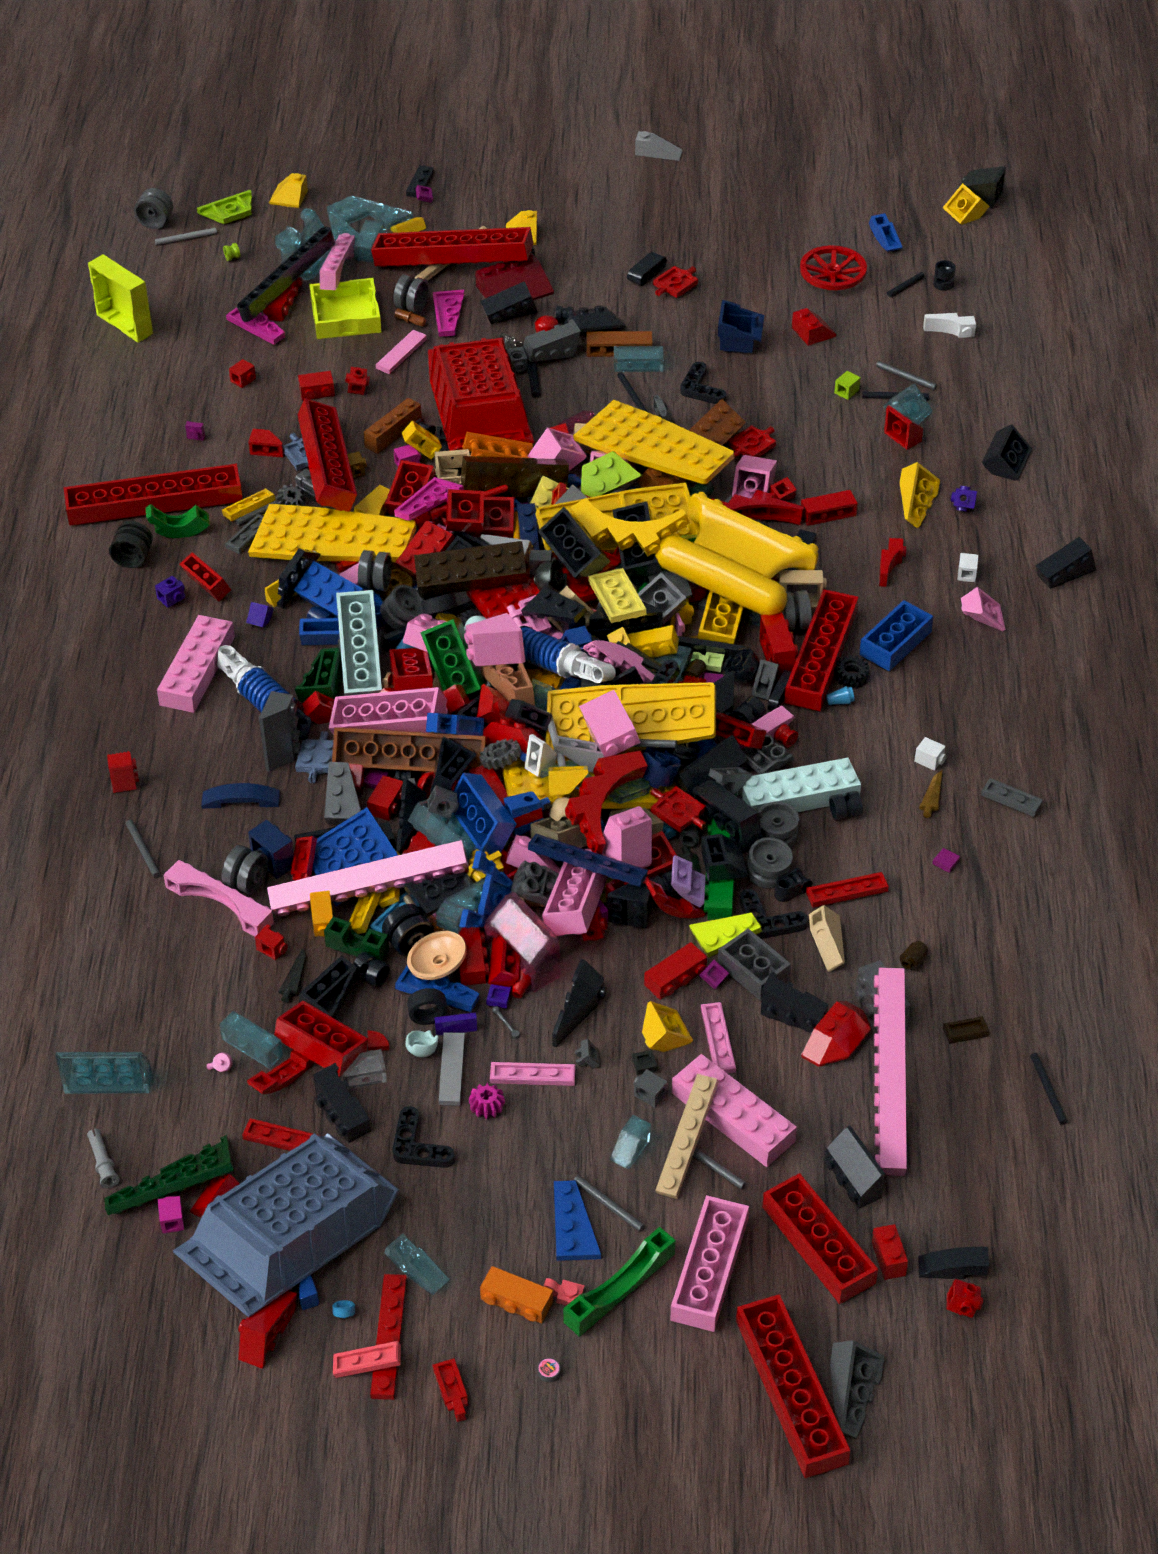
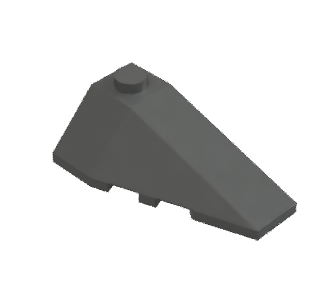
M854 1340L833 1343L830 1362L835 1417L842 1433L853 1439L857 1438L866 1416L865 1408L868 1402H872L874 1397L872 1394L875 1385L880 1383L884 1363V1355Z

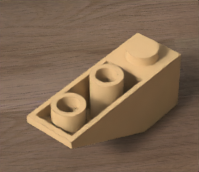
M823 905L809 914L810 931L827 971L831 972L845 963L840 915Z

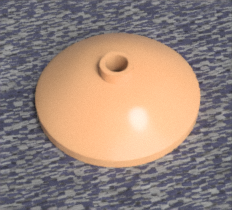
M434 932L421 938L413 945L407 957V965L411 973L417 978L424 980L440 979L453 973L462 964L466 956L467 947L463 938L455 932Z

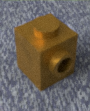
M359 451L347 454L353 478L365 475V468L367 467L365 457L362 458Z

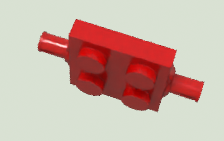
M673 266L653 280V285L659 288L655 291V294L660 296L667 292L675 298L680 297L698 285V278L692 276L696 272V268L692 266L688 270H683Z
M751 425L728 440V446L734 449V459L739 455L760 457L774 448L776 440L769 436L775 432L774 428L770 426L766 430H760Z
M677 786L665 793L660 792L656 788L651 790L650 795L658 799L651 806L650 812L678 832H682L691 824H695L701 830L705 828L706 822L698 817L705 812L706 806Z

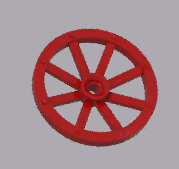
M828 245L814 248L808 251L800 262L802 277L811 285L826 290L852 288L864 280L867 272L865 259L858 252L843 246ZM831 253V263L827 264L819 255ZM836 254L848 256L840 265L836 263ZM814 258L823 268L807 263ZM853 260H855L860 266L844 269ZM808 270L818 272L821 274L812 276L808 272ZM860 272L854 278L845 275ZM827 278L830 282L822 281L821 279ZM838 279L844 280V282H835V281L838 280Z

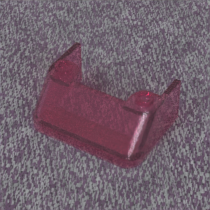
M515 892L509 893L485 921L486 942L490 944L493 941V937L497 938L501 935L520 955L521 970L524 974H528L531 977V990L534 993L560 978V944L554 932Z

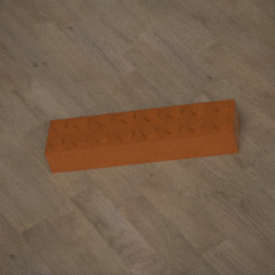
M721 399L689 431L724 446L728 440L738 433L746 422ZM648 468L637 483L642 488L686 483L688 479Z
M334 727L332 762L359 764L369 769L434 772L437 753L444 736L477 753L473 769L482 766L479 756H481L480 752L484 751L483 748L488 747L489 737Z

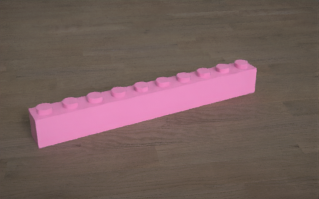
M462 840L267 887L273 913L278 916H286L292 911L308 910L311 907V892L330 890L331 902H344L349 897H364L367 893L374 891L380 893L386 891L387 888L404 887V884L411 882L422 883V880L428 878H442L445 874L452 872L454 874L462 873L465 869H469L465 846Z
M879 968L878 975H874V988H877V994H874V1007H878V1014H874V1027H878V1034L874 1033V1046H878V1053H874V1066H878V1073L874 1074V1086H878V1093L874 1094V1106H878V1113L874 1115V1126L878 1127V1134H875L874 1146L878 1147V1154H875V1160L885 1175L905 1176L907 1169L905 973L903 968Z

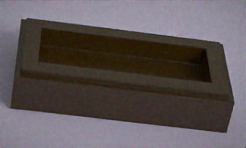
M983 1016L943 1023V1030L949 1044L989 1037L990 1032Z

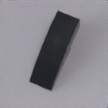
M988 1247L951 1248L918 1256L919 1278L964 1280L965 1275L987 1276Z

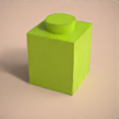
M846 371L836 379L834 393L849 400L860 390L861 377Z

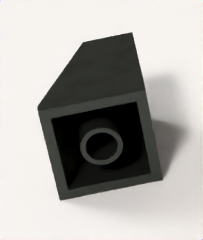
M1000 166L971 170L967 176H964L962 183L990 206L989 208L993 209L1003 193L1006 167Z

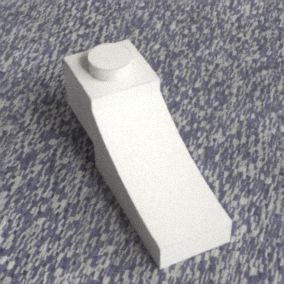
M957 313L925 314L923 329L924 331L954 334L958 338L975 337L976 322L974 316L958 317Z

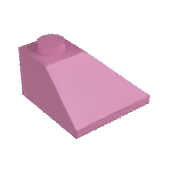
M976 587L961 598V609L965 615H969L974 620L1000 631L1006 630L1000 604L979 587Z

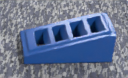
M311 1275L299 1282V1299L302 1310L318 1306L319 1304L317 1290Z

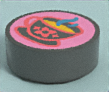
M553 1358L542 1359L537 1366L539 1378L545 1382L557 1380L560 1376L559 1362Z

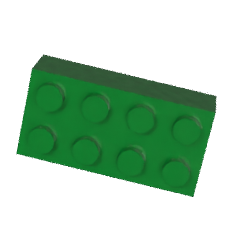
M460 617L420 632L443 691L455 684L462 685L468 695L481 690L483 684L486 685L479 666H476L467 657L466 650L468 649V644L464 638L466 632Z

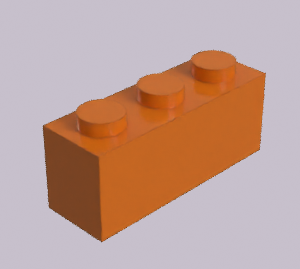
M491 1266L480 1286L481 1300L485 1303L504 1308L509 1313L524 1316L532 1322L536 1321L542 1324L553 1304L552 1289Z

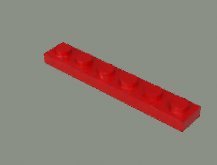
M384 1274L376 1345L395 1341L400 1343L407 1282L406 1275ZM398 1366L373 1371L371 1399L394 1400Z

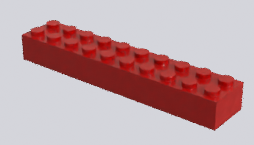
M531 227L378 233L371 252L374 265L381 267L394 265L416 266L419 264L446 265L448 263L462 264L470 262L492 263L496 261L522 262L528 260L534 243Z
M305 398L297 415L316 502L322 506H330L339 511L350 512L357 497V492L336 407Z
M237 463L63 487L69 526L146 515V507L150 504L166 513L191 509L195 505L201 508L236 503L243 499Z

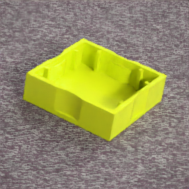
M104 254L88 262L97 316L117 327L138 343L151 336L153 329L145 281Z
M373 278L339 282L336 290L320 289V283L309 284L317 339L381 333L378 302L376 301Z

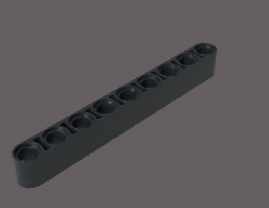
M330 227L320 228L237 304L242 321L249 322L258 316L334 246L335 239Z

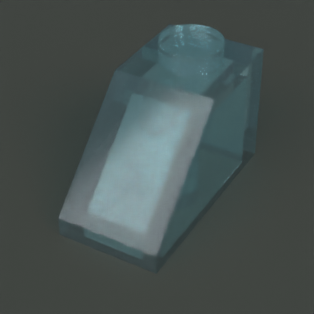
M632 1115L621 1130L610 1160L629 1169L651 1139V1123Z

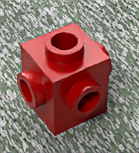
M351 367L350 373H346L345 383H348L347 393L364 395L365 387L369 385L370 376H367V369Z
M596 907L587 933L582 934L584 941H596L604 937V932L607 930V920L602 917L600 907Z
M955 1279L947 1293V1310L973 1318L976 1310H980L983 1304L981 1287Z

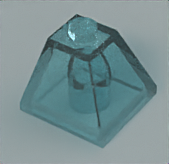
M915 383L892 397L884 405L885 409L889 405L897 409L918 425L933 411Z

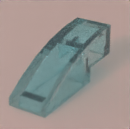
M403 1233L388 1245L384 1251L400 1270L432 1295L450 1280L420 1247L416 1248Z

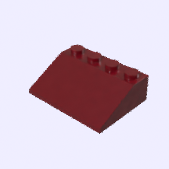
M530 253L528 260L522 262H502L475 271L476 287L485 298L525 281L533 301L554 294V290L539 260L532 253Z

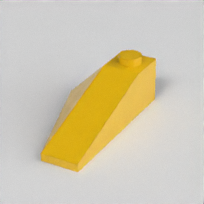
M918 462L903 468L900 478L905 520L916 528L920 527L924 520L927 509L931 507L933 498L938 494L940 479Z

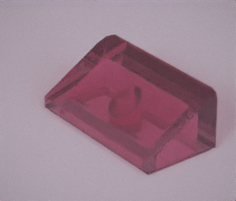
M583 410L559 422L558 425L566 423L569 434L573 435L575 423L587 424L595 415L593 411Z

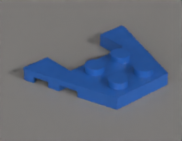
M483 851L475 852L472 866L473 869L486 874L481 900L478 905V913L469 909H463L460 928L503 926L505 923H510L515 895L511 892L513 882L504 872H500L496 868V864L492 860H488L485 857L486 854Z

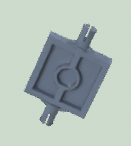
M291 433L289 437L292 442L283 445L284 454L296 470L309 467L303 438H298L296 433Z
M327 731L321 732L319 740L306 739L302 741L295 768L296 772L309 773L308 782L310 783L312 781L313 783L316 782L318 774L328 773L329 762H332L333 740H327L329 736Z

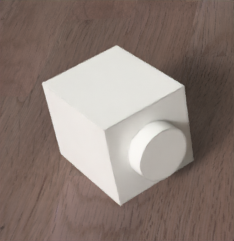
M960 553L957 580L975 582L978 555Z
M925 737L916 748L914 762L935 771L939 764L942 765L946 759V754H944L945 746Z

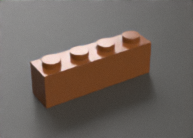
M652 331L587 332V357H652Z
M407 398L364 431L365 448L378 454L402 436V432L411 421L416 422L418 419H422L421 404Z

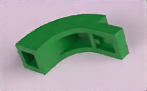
M151 504L146 507V519L150 524H154L155 533L164 537H191L202 532L210 525L209 513L197 505L188 512L177 516L165 514Z

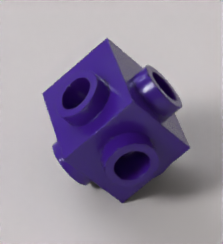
M960 486V489L956 488V492H952L951 502L954 503V507H957L956 510L967 512V509L974 510L977 491L970 490L971 487ZM961 497H967L966 501H961Z
M173 576L155 585L157 599L167 608L185 598L184 584Z

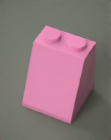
M548 427L528 454L529 458L565 459L569 464V471L587 457L578 442L574 441L573 435Z
M743 455L736 465L732 496L737 494L752 498L756 490L769 493L770 486L775 478L777 461Z
M508 613L465 625L466 633L464 638L468 644L466 654L468 659L472 660L476 666L525 662L522 630Z
M615 690L579 706L590 735L604 757L614 756L641 743Z
M640 806L610 816L603 832L606 845L602 855L640 868L651 866L652 819Z

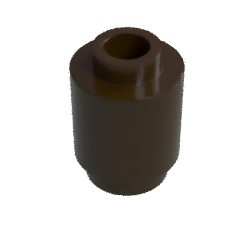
M701 659L691 661L683 672L682 678L684 679L686 675L688 677L691 675V677L702 678L706 673L705 662Z
M921 941L912 942L899 957L901 965L905 969L915 970L927 957L928 948Z

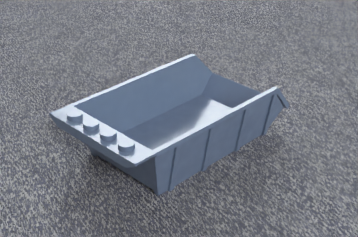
M314 1133L310 1136V1139L287 1154L283 1153L278 1160L253 1176L249 1175L244 1182L224 1195L215 1197V1200L207 1205L194 1235L190 1237V1240L174 1249L173 1253L247 1317H250L379 1228L400 1190L331 1134L327 1133L325 1136H320Z

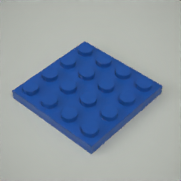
M366 807L317 838L312 869L316 875L398 856V854ZM333 901V903L335 904V906H338L339 904L342 903V902Z

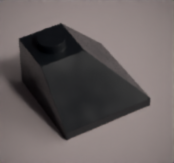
M733 671L714 682L716 687V712L731 716L733 712Z

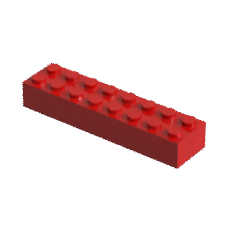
M823 589L787 682L784 703L821 711L836 671V663L842 655L857 614L858 596Z
M780 1294L737 1307L736 1323L804 1478L849 1465L851 1450Z

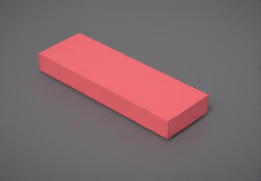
M395 1341L336 1353L333 1355V1375L335 1378L401 1365V1344Z

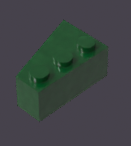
M340 648L321 649L311 664L312 668L308 673L304 674V680L300 686L297 685L295 688L298 700L302 704L315 691L332 699L338 696L343 673Z

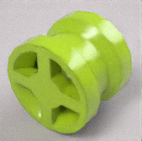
M232 243L231 246H223V252L227 261H231L232 258L238 259L241 257L237 243Z

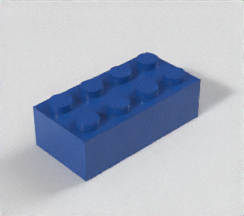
M315 561L312 562L293 589L305 601L324 609L335 618H338L336 593L365 591L363 588Z
M903 600L861 639L859 655L890 671L932 632L934 616Z
M463 773L453 792L457 793V800L459 802L458 810L453 814L478 850L487 851L488 854L499 850L501 853L517 823L482 775Z

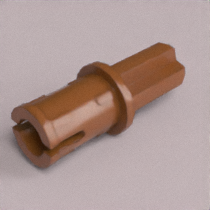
M400 308L395 311V318L404 320L408 324L413 323L423 327L426 323L424 317L416 315L412 311L407 312Z

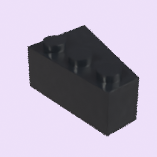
M525 281L481 301L490 324L538 313Z
M1080 537L1035 565L1038 577L1050 589L1096 571L1092 549Z
M443 736L437 753L430 793H432L435 785L453 792L461 775L469 773V770L472 769L477 753Z
M341 955L300 992L299 1003L305 1001L335 1019L355 982L357 967Z
M771 971L762 989L760 1015L803 1029L806 1032H813L814 1028L828 1012L829 1004L807 991L805 993L793 988V983L788 981L786 984L776 978L777 974Z
M334 1063L313 1074L316 1092L314 1100L319 1108L325 1110L328 1121L336 1125L339 1136L345 1137L347 1142L350 1143L371 1132L370 1119L357 1097L353 1098L346 1089L349 1084L346 1080L341 1081L338 1076L339 1068Z

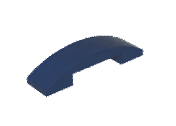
M250 783L220 785L203 791L201 807L202 809L221 808L222 803L259 802L260 807H279L280 790Z

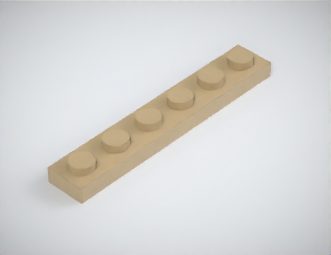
M697 1074L655 1191L657 1194L678 1199L718 1086V1079Z

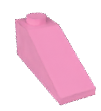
M516 835L507 855V864L519 868L520 864L524 861L529 863L536 862L540 866H546L560 873L561 868L550 857L528 850V844L531 841L529 837Z

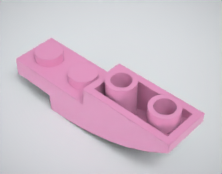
M594 640L583 647L591 657L611 664L614 669L618 667L622 673L635 666L644 682L642 684L650 683L655 677L654 674L641 665L642 657L621 645Z

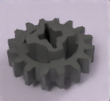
M498 740L496 743H491L488 747L483 748L484 751L480 752L481 756L479 758L484 768L487 767L490 770L494 767L497 770L500 767L504 768L505 765H511L514 761H517V757L521 756L522 750L517 740Z

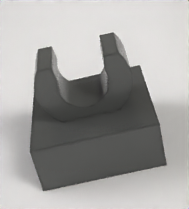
M588 1039L581 1041V1048L575 1051V1054L580 1058L575 1060L579 1066L588 1064L592 1069L600 1066L598 1048Z

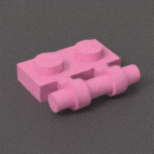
M536 595L519 601L520 609L516 610L514 605L507 607L508 615L519 627L525 625L541 633L551 629L547 617L543 619L538 618L537 615L530 614L529 616H524L527 621L525 624L520 619V616H523L521 610Z

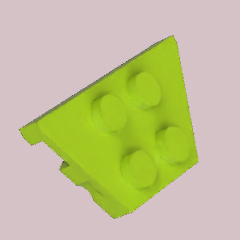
M251 190L198 207L197 213L222 224L252 215Z
M612 451L582 466L581 492L590 497L605 495L643 476L616 452Z

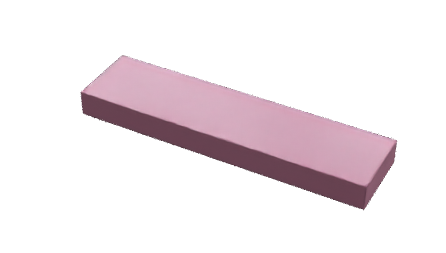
M412 330L376 364V369L390 374L427 340V335Z
M721 1002L701 1004L700 1009L712 1062L727 1074L736 1073L735 1061Z
M491 1062L490 1083L575 1086V1064Z

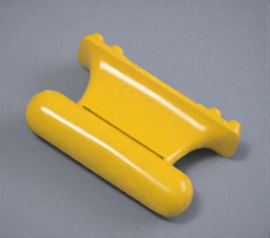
M699 492L690 497L688 516L691 520L699 523L700 526L694 543L677 535H669L660 540V548L655 553L658 563L663 569L760 615H774L784 610L787 604V593L785 588L780 583L772 580V578L787 568L815 570L819 549L813 543L808 545L798 536L791 537L727 508L719 499L711 500L707 498L705 493Z

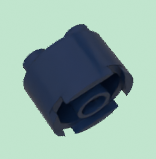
M647 747L643 757L648 766L642 778L649 781V785L653 788L659 789L660 786L671 787L681 766L679 764L680 759L670 751L665 750L663 753L658 751L659 748Z

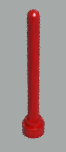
M502 485L484 491V497H491L506 492L508 486ZM447 505L436 506L429 510L430 519L432 521L439 519V516L446 512Z

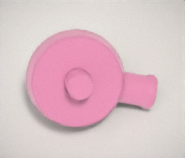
M225 1052L218 1053L214 1057L213 1062L207 1064V1069L215 1068L219 1072H226L232 1067L233 1059Z

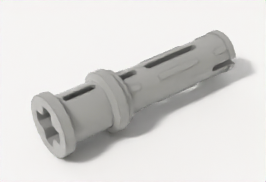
M94 1129L96 1134L94 1136L92 1130L87 1133V1137L97 1162L95 1170L100 1174V1185L103 1188H112L120 1180L118 1174L114 1171V1161L107 1154L101 1131Z

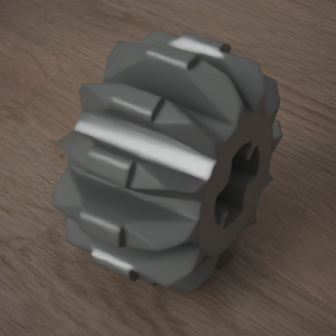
M291 483L288 487L284 484L282 489H279L277 492L276 501L280 505L304 506L306 496L304 495V490H299L298 485L293 487Z

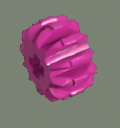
M488 1082L485 1086L479 1084L477 1089H472L469 1097L470 1109L472 1113L476 1112L477 1117L484 1115L485 1119H487L491 1115L495 1118L496 1113H502L505 1104L502 1089H498L496 1084L490 1086Z

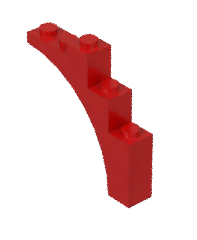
M756 490L752 498L734 494L729 503L721 501L727 508L752 520H777L800 525L804 512V506L773 498V494Z
M641 751L598 758L593 769L594 776L583 779L579 788L580 796L569 798L568 804L565 807V815L570 819L572 826L579 824L580 831L584 833L587 839L588 848L594 853L602 855L606 845L600 820L602 804L618 787L629 781L642 778L648 765Z

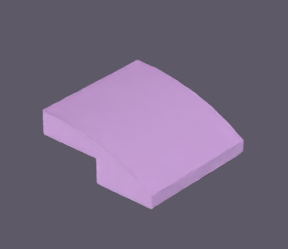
M674 855L671 885L684 899L701 907L704 904L705 875L692 870V862Z

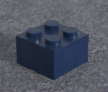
M265 820L248 832L250 849L264 853L268 857L267 871L273 877L278 879L292 869L294 856L293 841L288 835H284L275 824L272 825L268 820Z

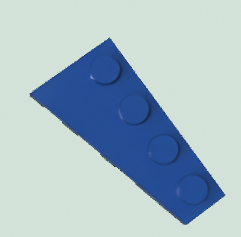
M408 965L395 983V989L410 994L425 988L440 990L445 994L447 1005L472 1012L479 1000L478 992L459 982L453 983L449 981L448 976L436 980L420 979L411 973Z
M576 1180L554 1181L557 1261L601 1259V1253Z

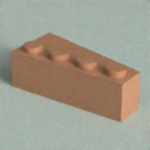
M523 663L481 666V674L509 702L511 699L522 700L535 706L533 685Z

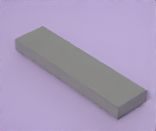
M444 1033L439 1105L460 1106L465 1033Z

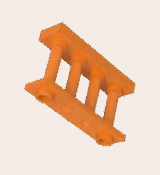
M466 432L463 450L469 449V451H472L470 456L529 458L528 454L533 449V445L527 442Z

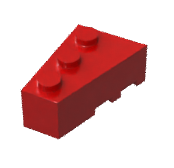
M288 1290L252 1316L242 1319L238 1327V1332H240L238 1360L261 1369L264 1368L266 1353L268 1350H274L276 1343H273L278 1332L283 1334L296 1311L297 1293Z

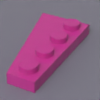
M464 290L433 292L439 337L455 336L465 295Z
M236 307L226 315L228 321L273 345L285 337V332L274 322H270L265 314L260 313L253 320L244 322Z
M434 477L394 510L395 517L410 521L446 502L448 489L464 490V486Z

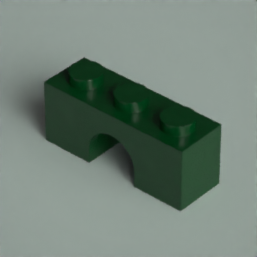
M332 917L324 930L326 947L356 957L365 951L376 957V960L380 959L383 961L389 951L387 934L369 929L365 936H361L354 932L351 922Z

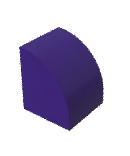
M251 602L246 623L265 627L272 617L274 608Z

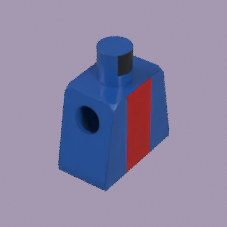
M532 791L504 798L505 808L517 823L512 832L515 837L531 830L532 823L543 820L542 812L552 808L548 797L539 800Z

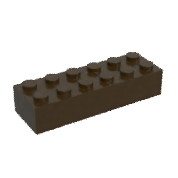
M463 456L460 485L464 486V490L487 491L507 485L508 490L494 496L532 497L542 476L557 483H564L567 487L569 464L565 459Z
M522 541L414 555L417 588L420 597L528 583Z

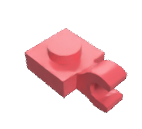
M546 1278L544 1287L553 1290V1296L557 1297L556 1303L566 1306L577 1296L583 1294L585 1285L563 1280L560 1285L555 1280Z

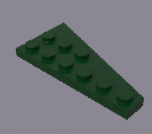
M227 1134L220 1138L221 1142L212 1147L211 1144H207L202 1147L203 1150L198 1154H188L159 1169L160 1174L153 1178H150L148 1175L142 1178V1182L137 1186H127L104 1198L107 1215L120 1214L133 1206L139 1207L147 1201L162 1199L172 1192L184 1191L189 1186L203 1184L211 1178L229 1174L234 1169Z

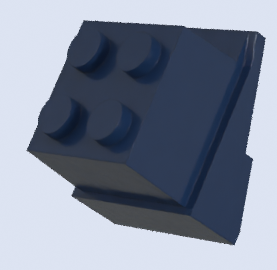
M722 300L718 323L720 350L752 353L754 340L761 342L765 315L741 308L739 304Z

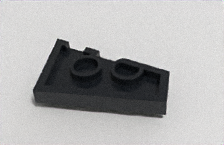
M544 587L521 612L524 616L533 614L537 615L538 618L552 617L556 621L576 623L587 610L585 606Z
M464 872L443 876L442 879L433 881L427 879L422 880V883L404 884V889L424 916L429 917L477 890V886L468 874Z

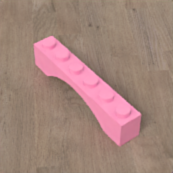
M348 233L339 234L320 269V289H337L345 260L352 259L355 255L354 235Z
M178 860L164 874L167 889L180 896H203L223 903L237 915L243 931L254 937L267 924L270 926L274 924L272 910L269 907L262 906L251 897L242 895L236 889H231L220 880L209 877L208 874L200 872L188 863Z

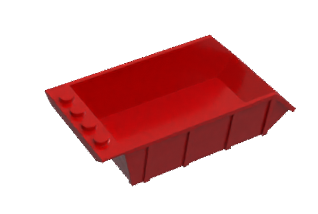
M481 338L479 341L455 344L450 342L447 345L434 346L433 349L428 350L429 381L449 451L463 450L466 432L534 443L520 389H518L503 338L487 340L486 338Z

